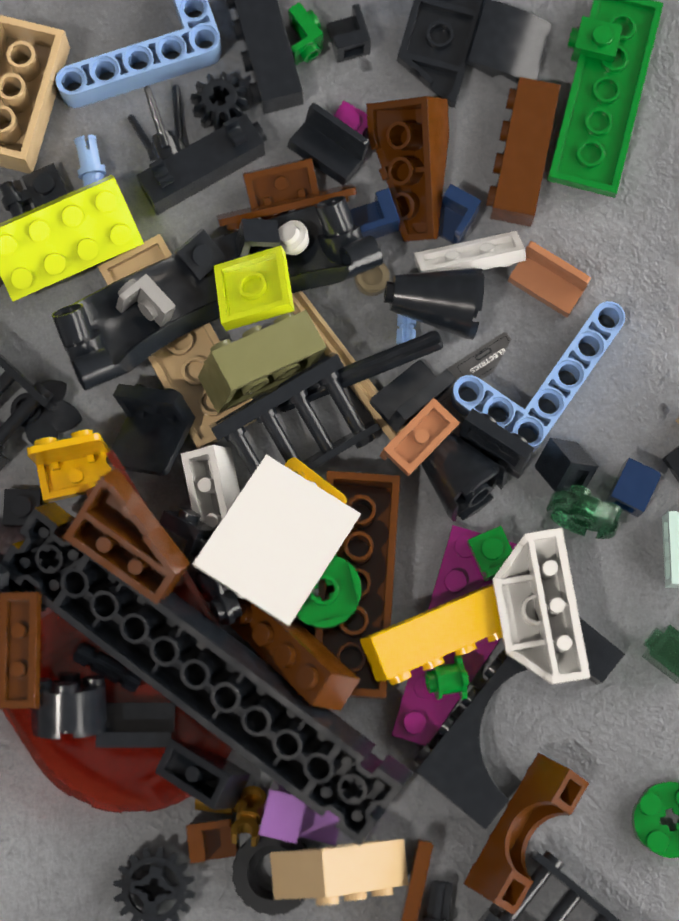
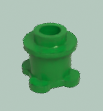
M461 655L454 656L455 663L439 665L430 669V671H425L427 691L429 694L434 693L437 700L442 699L443 695L459 693L461 700L468 698L467 687L469 680Z

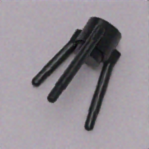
M177 84L173 85L175 135H173L171 130H164L150 86H145L144 92L157 131L152 136V143L135 116L132 114L128 116L133 129L147 150L150 161L160 158L164 160L186 147L183 139L180 89Z

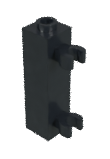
M247 114L239 118L235 116L224 122L223 127L164 160L160 158L149 164L148 169L136 175L139 186L155 213L159 215L264 156V141L267 140V137L258 122L252 124Z

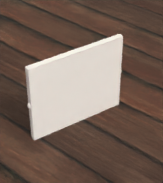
M266 454L194 561L193 566L235 592L239 598L246 599L289 627L361 514L319 488L315 482L306 480Z

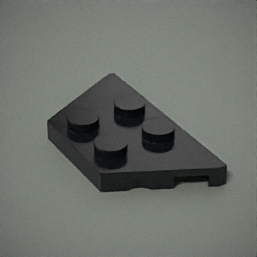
M414 0L397 56V62L439 98L448 99V106L455 108L467 64L464 62L482 0Z

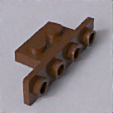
M309 157L242 173L250 208L217 215L219 226L226 225L227 230L239 229L242 218L253 219L261 217V219L267 220L281 215V212L305 208L336 196H345L347 202H349V196L357 194L356 187L353 184H347L319 191L312 158Z

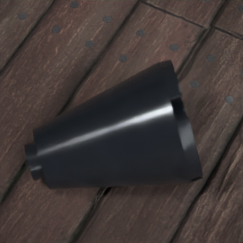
M465 268L395 275L393 282H386L384 303H390V311L459 337L473 340L476 336L479 322L472 320L477 317L478 311H482L485 280L482 273L483 269Z
M453 432L421 463L442 506L453 522H456L457 516L465 520L479 512L494 499L490 492L495 486L498 485L502 489L508 479V473L502 466Z

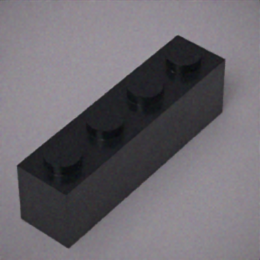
M225 0L228 10L234 9L237 19L232 20L236 40H243L246 51L240 53L245 72L252 71L254 82L249 83L254 104H261L263 114L303 105V90L278 1Z

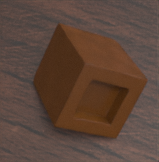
M233 818L186 825L190 864L237 855L236 844H232L231 841Z

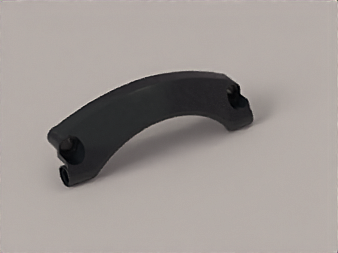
M345 196L332 197L318 204L267 219L277 220L278 229L286 222L296 220L302 222L308 230L309 243L306 249L298 255L286 254L292 293L336 284L378 267L383 263L382 252L375 238L371 235L363 237L360 226L354 225ZM238 230L212 239L226 256L220 263L237 259L235 240ZM174 254L123 277L69 306L55 311L52 314L54 324L84 391L129 373L145 359L170 342L220 318L214 268L201 280H197L179 257ZM147 274L176 305L172 319L160 327L155 320L150 321L141 313L137 301L123 313H120L116 308L119 297L118 291L126 282L131 279L138 281Z

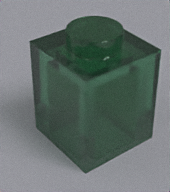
M671 625L664 627L662 630L656 627L643 644L648 649L642 657L675 683H679V631Z

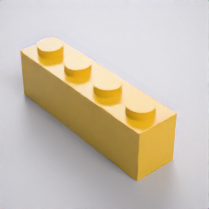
M493 583L359 639L375 680H389L390 685H394L411 678L410 670L422 666L425 671L443 664L444 659L442 656L455 652L456 656H460L477 649L475 642L487 637L488 642L503 638Z

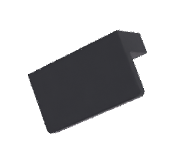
M312 103L308 108L305 122L289 139L287 148L303 159L311 157L313 166L344 186L363 164L370 142L316 103Z
M418 360L375 394L369 402L390 427L398 433L433 398L438 400L446 394L456 381V378L448 369L436 377L423 361Z
M172 702L106 703V730L96 735V748H166L170 739L175 738L176 705Z

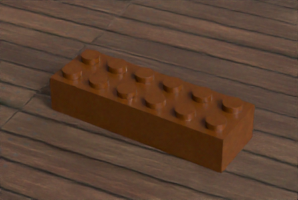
M327 471L326 481L346 496V505L361 514L335 554L337 557L343 558L347 563L349 562L357 571L361 582V598L356 612L346 622L333 628H316L315 638L360 679L350 697L385 700L387 680H375L359 639L391 626L400 476ZM325 580L319 581L318 596L322 598V601L329 600V594L335 592V588L333 585L327 586Z

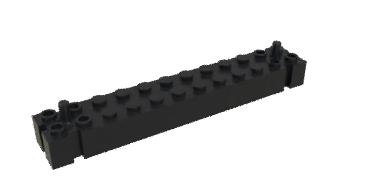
M51 502L35 507L20 530V533L26 539L11 544L0 562L8 570L9 578L19 586L28 582L36 587L34 592L41 593V602L321 817L327 811L338 817L340 820L335 827L360 846L413 772L389 754L383 761L371 752L376 745L331 710L311 706L266 661L173 591L156 605L65 540L63 537L75 518L56 503Z

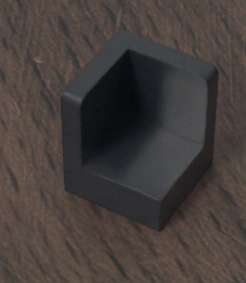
M360 4L352 5L351 17L327 23V32L337 63L370 54L371 39Z
M551 437L535 464V469L555 492L581 496L599 467L577 442Z

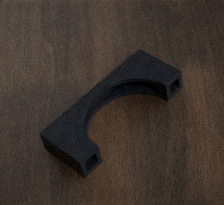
M579 617L590 672V678L588 679L598 685L604 682L624 657L625 653ZM508 655L503 661L497 657L484 672V675L489 679L480 690L476 686L471 688L468 692V698L460 702L465 706L464 710L457 718L451 714L437 731L442 735L434 747L427 743L414 759L419 764L414 772L483 829L489 827L508 803L509 799L491 779L482 758L480 748L482 717L495 691L510 677L529 670Z

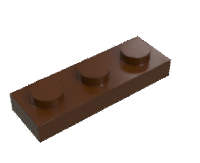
M0 593V709L39 708L41 593Z

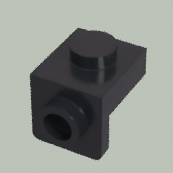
M181 507L179 511H164L159 523L162 527L188 540L183 555L190 564H193L216 529L201 522V515L190 509Z

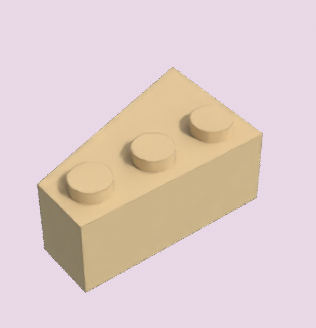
M404 839L363 842L360 846L357 843H349L323 848H304L297 851L270 852L274 899L315 898L316 905L338 904L339 896L344 895V901L367 899V891H371L372 897L394 894L393 887L408 885Z

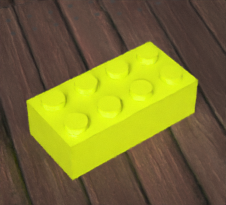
M111 174L0 223V276L12 301H16L144 244L115 177Z

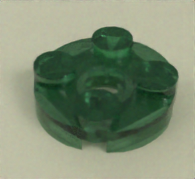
M571 485L569 491H556L551 495L546 510L547 512L553 511L550 518L559 526L582 536H585L587 530L598 532L596 539H609L616 535L622 513V508L617 504L603 502L591 496L592 492L580 485Z

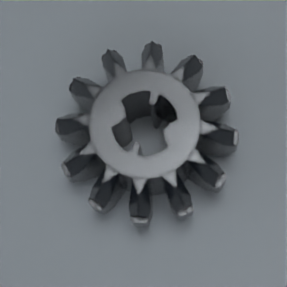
M224 71L219 75V79H214L208 73L206 76L207 84L197 81L195 87L198 93L191 95V103L195 105L192 109L194 117L201 118V126L204 128L213 123L214 131L221 128L224 122L235 116L239 118L244 115V111L250 109V102L245 99L248 96L247 88L245 86L239 87L240 80L237 76L227 81V75ZM223 99L225 104L218 105L216 100Z

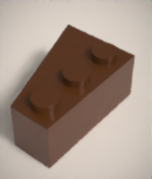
M118 468L100 477L63 537L156 605L171 594L190 565V562Z

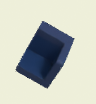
M450 184L443 196L438 236L452 244L460 243L479 212L481 200Z
M389 188L375 192L374 202L350 209L353 223L360 226L363 237L371 235L376 239L399 231L400 218Z
M628 458L622 465L605 502L638 518L644 513L661 477V473Z

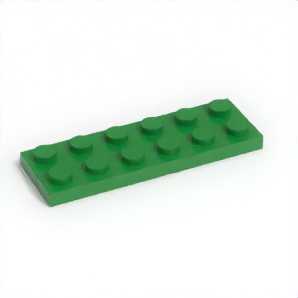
M593 0L589 14L590 18L623 25L616 57L612 63L579 55L547 181L613 198L616 197L664 3L653 0Z

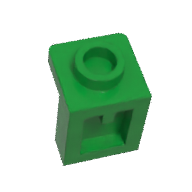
M501 525L467 540V544L484 581L494 578L513 551Z

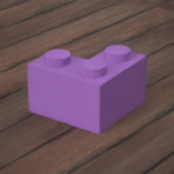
M273 780L259 835L295 844L298 837L336 845L339 830L335 826L340 819L330 811H327L321 817Z

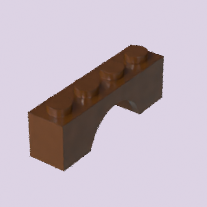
M538 753L527 769L526 775L514 796L508 802L506 810L495 829L491 832L487 843L476 862L472 865L463 884L515 915L533 883L525 864L526 848L531 836L545 821L556 816H571L589 782L566 766Z

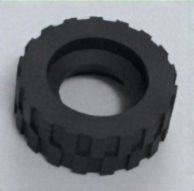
M260 835V840L256 847L251 846L250 837L239 848L233 861L232 881L234 882L237 895L242 898L243 903L247 907L250 906L255 912L260 914L265 913L276 916V914L289 913L291 910L299 907L305 900L274 899L273 891L264 889L258 883L255 876L256 865L264 855L270 852L297 851L308 848L299 837L295 844Z

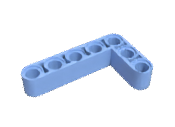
M173 0L182 26L181 30L61 68L55 80L63 102L69 107H83L217 63L221 58L222 49L219 31L208 0ZM192 11L202 12V14L196 18H191L187 16ZM203 41L213 43L211 47L206 49L198 47L199 43ZM172 51L180 53L175 59H167L165 57L167 53ZM137 62L147 63V66L143 69L136 70L132 68ZM105 72L114 73V76L109 80L99 79ZM71 83H81V86L75 91L66 90L67 86Z
M611 301L600 303L595 308L525 409L473 375L462 376L455 382L451 393L453 407L465 417H467L472 408L481 414L487 415L488 410L497 407L502 409L506 414V420L497 422V424L510 433L518 434V430L521 428L532 429L536 435V440L528 444L534 447V452L543 442L625 322L623 308ZM598 316H610L615 323V327L606 328L602 326ZM581 343L592 345L595 355H583L579 351L578 345ZM562 371L571 372L576 379V383L572 385L562 383L558 373ZM464 387L471 388L476 392L477 399L472 402H466L460 398L458 391ZM542 399L552 401L556 407V412L552 414L542 412L538 406V401Z

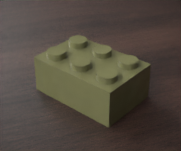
M306 310L295 315L293 312L282 314L273 321L274 324L266 328H262L261 325L252 327L243 333V338L232 343L230 339H226L211 347V352L204 361V366L198 378L218 414L265 393L319 360L327 347Z

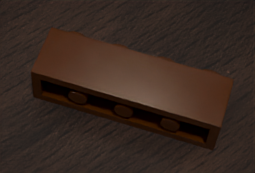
M519 77L517 88L509 89L505 109L512 110L510 121L503 120L499 141L505 142L503 154L496 153L492 173L499 174L497 186L490 185L486 206L492 207L490 219L531 227L536 213L561 85Z
M238 597L242 616L236 618L235 623L230 625V627L311 706L341 711L360 679L295 618L288 627L246 599Z

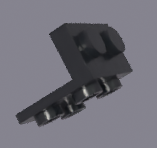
M118 384L113 396L127 415V418L106 457L107 464L111 468L157 476L167 475L195 421V415L184 400L183 395L174 389L166 388L161 390L148 388L141 384H135L134 386Z

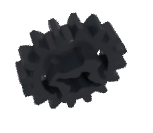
M149 847L144 848L142 853L143 859H139L135 854H131L129 860L132 866L121 865L118 869L125 875L124 879L113 882L114 886L122 888V893L113 897L114 901H124L125 906L119 912L120 915L123 916L130 912L133 915L131 921H167L169 918L171 921H181L177 912L181 910L188 913L191 907L185 902V899L194 898L196 892L187 888L188 884L195 881V876H185L184 871L189 867V863L186 862L178 865L176 861L179 853L177 852L171 854L169 858L165 857L164 847H159L155 856H152ZM151 863L148 875L144 878H132L140 867ZM166 866L175 873L179 885L169 880L165 874ZM155 878L158 879V886L171 892L160 893L153 899L151 898V891L139 886L148 885ZM130 893L137 894L144 904L143 911L134 904ZM164 900H177L169 911L158 914L160 904Z

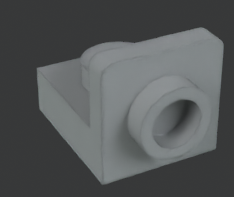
M147 274L138 281L135 279L129 280L118 291L119 297L116 308L120 313H123L137 301L141 313L148 320H155L160 327L172 319L176 305Z

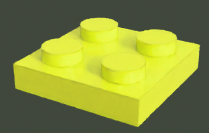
M281 245L214 265L220 320L226 331L294 311L286 253Z

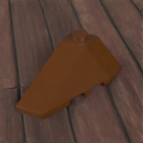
M423 96L366 104L368 140L372 150H376L382 167L379 169L382 180L387 182L400 218L399 230L403 241L438 239L449 142L448 99Z

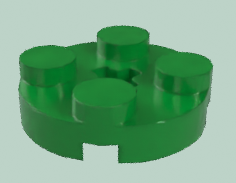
M335 555L296 615L308 626L319 629L333 628L346 622L356 612L361 598L359 575L349 562L347 563L343 558ZM321 580H325L327 586L333 585L335 588V592L329 594V600L322 601L320 596L313 595V590L318 588V582Z
M657 783L648 787L639 797L637 803H635L632 810L633 831L637 839L649 851L662 857L679 858V822L675 823V829L671 831L668 825H661L660 818L666 816L667 809L671 808L673 814L679 815V783Z

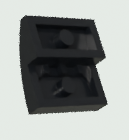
M482 0L464 63L491 77L500 74L517 84L519 77L536 80L552 23L505 3L494 0Z

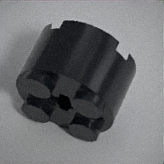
M66 671L58 673L57 680L40 677L39 708H30L32 734L39 738L61 739V734L73 733V738H83L103 733L106 730L107 722L105 676L90 675L80 678V672Z

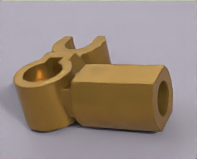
M257 786L245 787L235 808L212 810L195 799V810L233 815V812L237 813V820L231 827L232 844H237L240 834L248 833L251 835V846L256 847L260 840L259 825L263 819L266 806V793L263 789Z

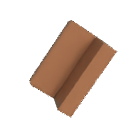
M530 241L525 250L526 261L518 262L509 276L508 282L567 318L585 291L591 277L535 242Z
M433 398L382 450L380 457L384 461L389 458L409 477L451 434L460 422Z

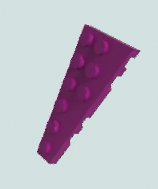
M452 525L428 610L493 583L492 579L484 581L467 544L468 539L482 533ZM509 542L512 550H514L517 544ZM487 637L475 642L477 649L461 655L468 674L469 684L500 639L488 642ZM455 652L442 656L444 663L441 665L455 663ZM422 666L410 670L412 677L407 679L391 736L425 746L435 736L460 699L459 693L443 695L442 699L437 700L434 693H428L425 683V671Z

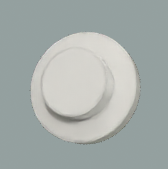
M296 220L289 221L278 229L280 245L286 254L298 255L308 246V230L302 222Z

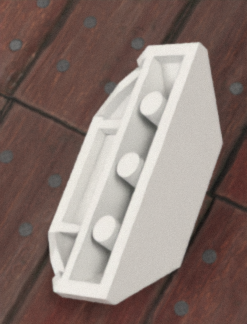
M562 528L526 533L492 579L505 653L550 684L590 678Z

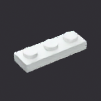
M517 231L414 253L415 264L419 273L465 268H482L485 270L499 266L508 267L514 263L526 261L525 247Z

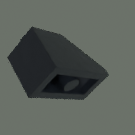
M175 738L170 739L155 770L156 774L212 810L235 808L251 775L218 754Z

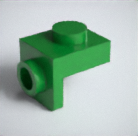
M298 2L288 9L289 24L301 39V41L291 47L295 65L303 61L310 62L321 53V49H323V33L320 30L321 24L312 10L306 11L303 5Z
M582 16L579 28L572 27L567 48L573 49L571 61L577 62L579 55L613 63L623 25Z

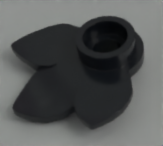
M58 380L41 382L54 394L50 400L58 409L53 413L40 405L35 410V413L28 417L21 425V427L25 428L28 441L34 446V441L41 438L56 437L58 441V433L72 430L82 421L79 411L73 405L63 400L67 391V384ZM28 392L20 394L13 400L10 409L11 414L30 395Z
M201 571L196 572L195 583L200 596L210 603V609L215 619L222 625L230 626L234 624L235 619L242 616L241 607L234 592L230 589L224 591L221 583Z

